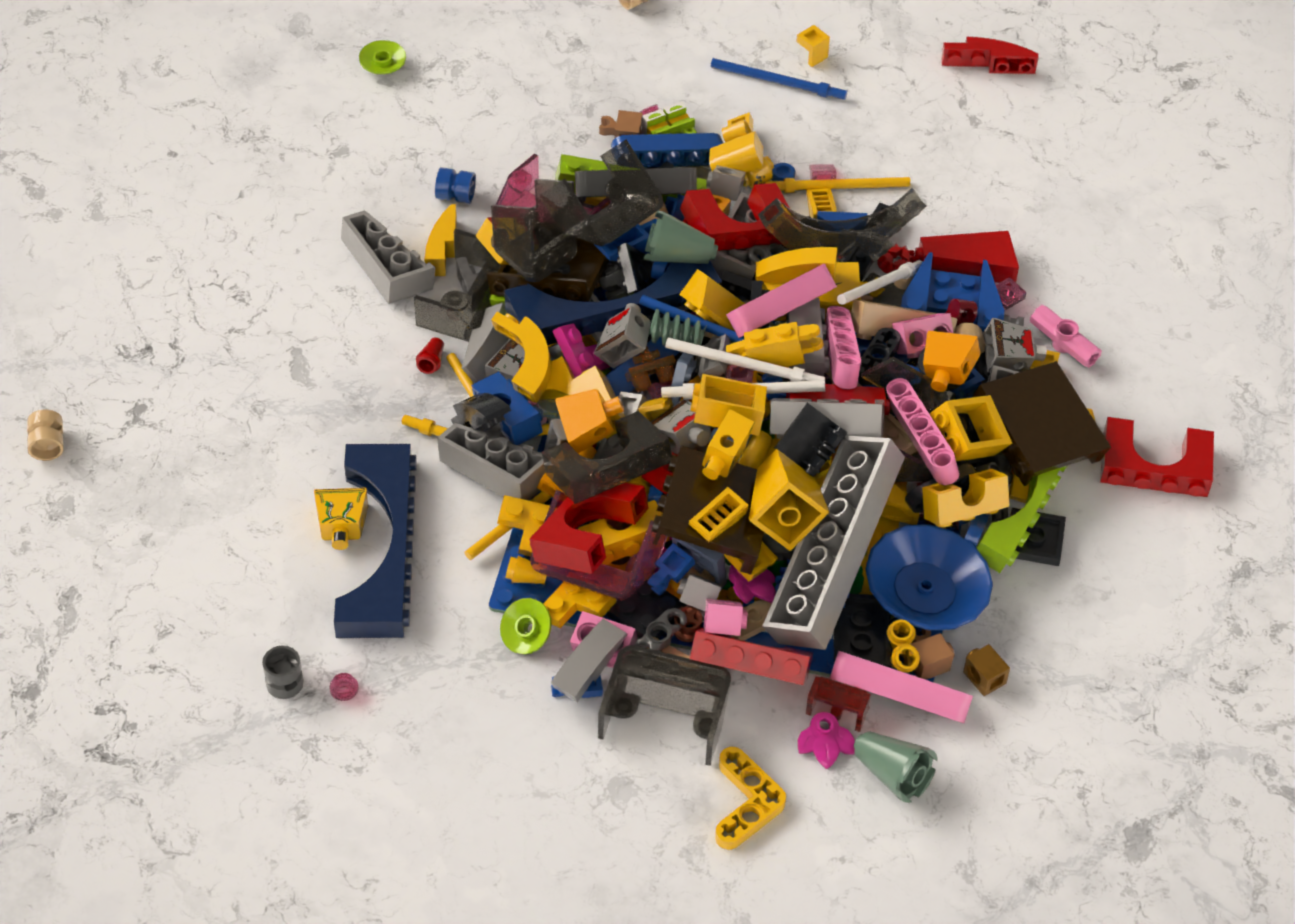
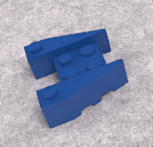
M932 252L928 253L902 295L900 307L945 313L950 301L953 299L974 301L977 304L978 313L973 324L978 325L982 329V333L992 318L1004 320L1005 311L987 260H983L980 276L931 270Z

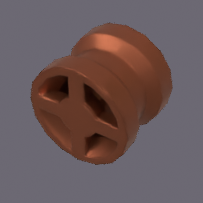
M685 606L680 608V610L686 614L687 624L681 625L680 618L674 616V625L679 624L681 626L680 631L674 635L680 641L693 642L696 630L702 628V614L694 607Z

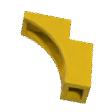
M561 356L551 361L550 380L538 401L555 400L559 397L592 389H598L605 401L616 396L608 378L596 366L585 370L575 378L566 359ZM623 412L611 417L614 432L605 437L606 439L629 426Z

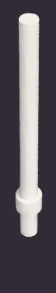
M918 260L913 263L907 262L902 264L893 272L840 294L837 297V301L839 304L844 305L902 278H911L916 274L923 262Z
M669 337L665 348L790 379V382L825 380V377L807 373L802 368L794 367L791 369Z
M825 380L751 383L766 386V394L825 391ZM683 383V386L662 387V398L683 397L684 400H691L695 384Z

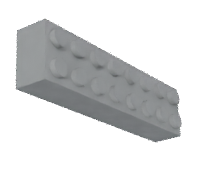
M846 435V439H842L821 487L829 513L797 544L763 623L764 629L778 644L826 650L905 458L891 438Z

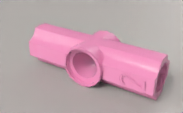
M1043 304L1036 308L1035 312L1031 315L1030 323L1053 340L1052 346L1056 351L1069 353L1083 366L1088 368L1094 365L1101 356L1102 350L1078 332V324L1073 320L1062 319Z

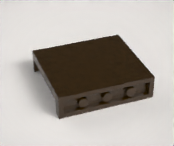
M526 220L538 244L537 250L531 257L534 264L526 272L559 268L564 264L570 265L571 272L568 274L560 272L539 276L517 274L520 270L516 264L501 265L497 273L487 272L491 295L505 296L504 290L530 284L536 289L554 297L571 301L589 302L609 262V259L594 245V241L612 233L613 227Z
M1057 361L980 384L972 396L991 395L1012 441V444L1001 452L1009 461L1015 475L1020 479L1023 486H1027L1034 476L1085 459H1089L1092 464L1099 462L1111 448Z
M681 446L678 455H672L667 471L672 472V474L666 475L662 491L667 493L666 496L661 494L656 510L661 512V515L655 516L651 531L656 533L653 544H658L662 534L743 560L740 572L751 575L759 557L764 531L749 521L757 469L736 463L728 477L719 475L716 480H711L702 472L704 468L702 462L706 453ZM729 487L749 505L747 513L711 542H708L688 523L722 491ZM723 505L730 513L733 512L727 505ZM719 510L715 511L723 519L726 518ZM711 515L708 516L716 525L719 524ZM704 521L700 522L709 532L712 530Z

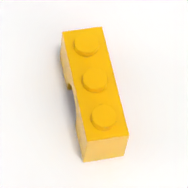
M994 469L970 474L969 489L963 497L961 488L953 484L941 485L936 483L922 487L924 519L938 527H948L952 525V522L959 520H973L976 518L975 516L981 514H995L999 512V509L1009 507L1008 475Z
M655 500L648 502L649 509L635 525L630 524V527L625 530L610 528L604 518L578 528V530L602 535L607 558L600 566L608 565L618 559L635 555L640 551L669 541V536L661 534L658 544H653L656 533L652 532L651 528L655 516L661 515V512L656 511L658 504Z

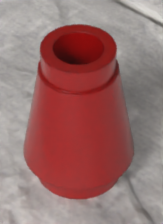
M431 338L416 356L417 368L425 374H432L441 366L444 342L440 338Z

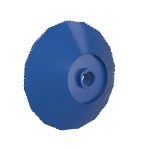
M930 524L904 525L885 533L870 549L865 568L870 591L883 609L897 619L906 620L918 628L929 631L954 630L975 621L989 605L993 581L988 563L972 543L948 529Z

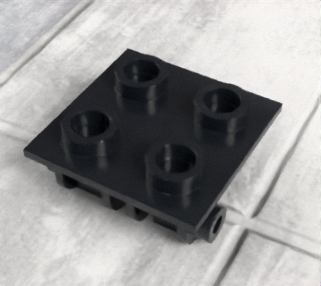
M807 403L774 448L781 451L807 473L815 477L817 473L820 474L819 470L825 462L831 459V454L836 452L834 450L842 439H846L847 431Z

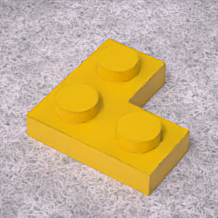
M504 495L497 524L523 529L518 554L534 557L529 539L558 507Z
M570 575L543 604L550 613L552 625L561 629L577 610L603 617L616 603L615 594Z

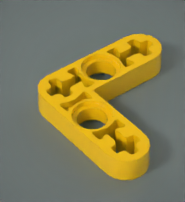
M727 747L722 750L719 756L720 771L749 798L717 824L715 831L716 843L721 848L727 850L738 847L784 810L786 803L784 790L746 753L737 747ZM727 759H729V760H731V761H734L735 759H737V760H738V761H737V765H736L735 763H733V762L730 763V764H727ZM748 776H756L759 778L760 783L756 786H749L745 783L744 779ZM767 797L770 799L778 798L777 804L774 801L768 803ZM746 812H754L758 815L759 819L756 822L750 823L745 821L742 816ZM733 830H735L733 838L730 835L726 837L723 836L724 831H726L727 833H731Z

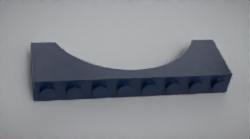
M710 260L708 264L671 262L668 269L658 280L645 289L623 298L601 302L571 301L546 294L532 285L526 284L504 290L505 310L507 314L515 317L519 324L525 316L532 320L541 330L547 345L558 343L552 331L560 326L574 323L582 336L604 331L609 319L624 311L629 303L637 304L641 308L640 313L644 316L654 314L655 310L639 304L642 295L675 308L683 306L687 300L679 294L697 269L721 286L722 280Z
M346 444L344 460L346 482L359 488H367V493L386 512L393 533L386 557L375 573L353 591L335 599L336 638H404V627L410 626V610H405V603H411V587L406 586V581L412 580V564H407V559L413 558V542L408 541V537L414 535V520L409 519V515L415 513V498L410 497V493L416 491V477L411 476V472L417 470V456L411 454V444Z

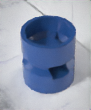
M440 167L435 183L436 199L450 201L454 197L456 202L471 204L476 186L475 172L461 170L457 174L455 169Z

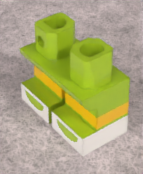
M682 101L665 107L663 110L659 109L642 116L643 135L697 133L695 130V119L688 116L686 106Z

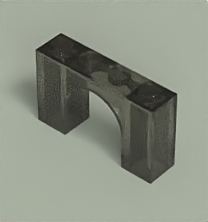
M637 411L614 421L619 444L624 448L623 451L616 455L602 459L585 458L580 456L567 442L541 453L546 475L577 504L669 464L672 456L669 438Z

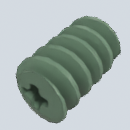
M656 309L649 335L651 334L652 343H656L662 337L663 346L666 345L668 337L701 346L707 325L704 329H701L700 321L697 320L692 327L688 317L681 324L680 315H676L670 321L669 312H666L660 318L659 309Z

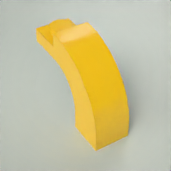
M497 311L491 319L494 329L518 343L525 351L523 364L511 380L513 388L537 403L546 390L551 376V356L544 335L528 317L525 316L519 324V321L512 315L506 313L504 316Z

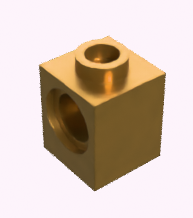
M988 644L981 649L975 648L968 653L963 673L980 693L986 696L1007 683L1010 667Z

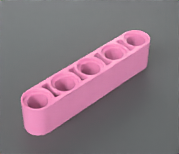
M824 263L726 315L738 338L744 336V332L758 329L831 291L837 285Z
M831 306L827 308L825 324L833 383L840 388L853 389L857 387L861 356L851 313L844 307Z
M903 378L890 381L886 391L892 411L932 476L941 485L954 483L959 478V470L954 452L911 384Z
M838 651L830 675V679L961 723H965L973 698L972 695Z

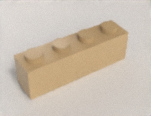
M855 299L853 301L851 318L854 331L857 333L856 337L871 340L872 336H875L880 329H893L892 323L938 313ZM951 317L952 327H953V333H954V332H955V328H956L957 318ZM913 333L909 337L911 345L915 342Z

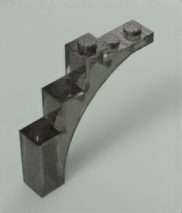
M911 188L893 205L856 219L829 221L810 218L788 208L777 198L761 211L758 216L764 227L789 251L819 246L837 248V261L839 262L858 245L868 256L877 261L894 246L890 238L898 233L910 220L919 215L927 205L920 195Z

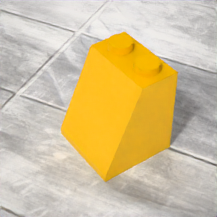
M776 449L757 468L749 521L791 551L829 513L817 479Z

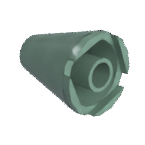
M657 210L655 217H658L656 224L652 223L645 249L650 254L647 253L644 256V260L708 264L709 260H715L718 245L714 244L715 239L670 214Z
M871 731L859 735L855 740V756L901 801L910 803L912 801L909 798L914 795L919 798L932 781L936 771L932 767L933 759L937 761V755L932 749Z

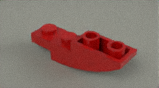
M966 36L965 43L944 42L941 64L942 66L988 67L989 73L1035 74L1039 55L1028 48L1006 41Z

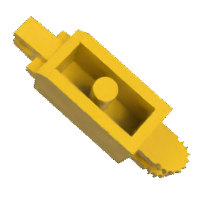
M797 322L744 332V340L727 345L726 352L789 367L805 363L804 354L822 349L824 343L822 338L816 337L820 334L819 325L807 324L798 326Z

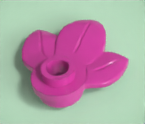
M731 564L728 574L729 579L734 584V592L745 604H748L754 596L769 603L773 602L776 595L773 583H775L776 577L770 570L766 569L748 582Z
M820 712L814 715L810 721V727L803 730L797 740L798 752L800 754L813 752L817 761L825 769H829L835 763L840 752L848 755L855 753L853 735L848 729L839 726L836 717L828 712ZM820 722H827L830 728L828 730L822 729Z

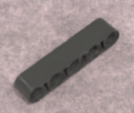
M696 168L576 171V197L686 194L688 190H697Z

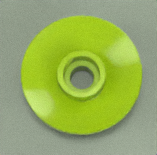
M388 40L371 42L365 45L359 53L360 65L368 72L374 74L393 73L399 70L406 61L404 48L398 43Z
M522 598L513 602L504 612L500 623V634L506 647L515 653L523 655L539 650L546 643L551 632L552 621L550 613L546 606L536 599ZM532 624V629L528 632V627Z

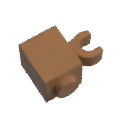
M619 110L617 121H614L609 116H601L599 134L604 136L615 135V138L621 135H641L643 113Z
M921 629L923 636L915 635L913 642L910 644L917 649L920 656L919 664L913 671L918 678L927 680L949 672L955 653L952 645L945 641L941 633L931 636V631Z

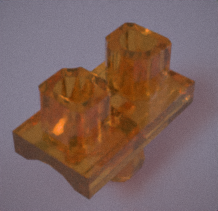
M646 346V349L640 352V355L632 358L635 365L642 362L643 364L628 369V373H625L627 382L632 381L637 393L652 387L648 375L654 373L657 374L660 385L671 383L674 377L673 365L676 363L674 354L653 361L652 359L660 357L658 349L650 352Z

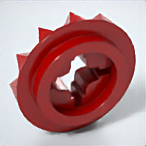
M896 243L894 247L886 245L884 249L879 251L877 264L884 273L888 274L897 270L902 264L916 262L917 258L913 250H908L907 245L899 247ZM901 257V259L893 263V258Z

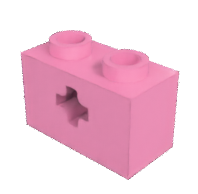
M706 599L704 630L706 633L740 636L741 629H746L748 612H746V609H743L741 602Z

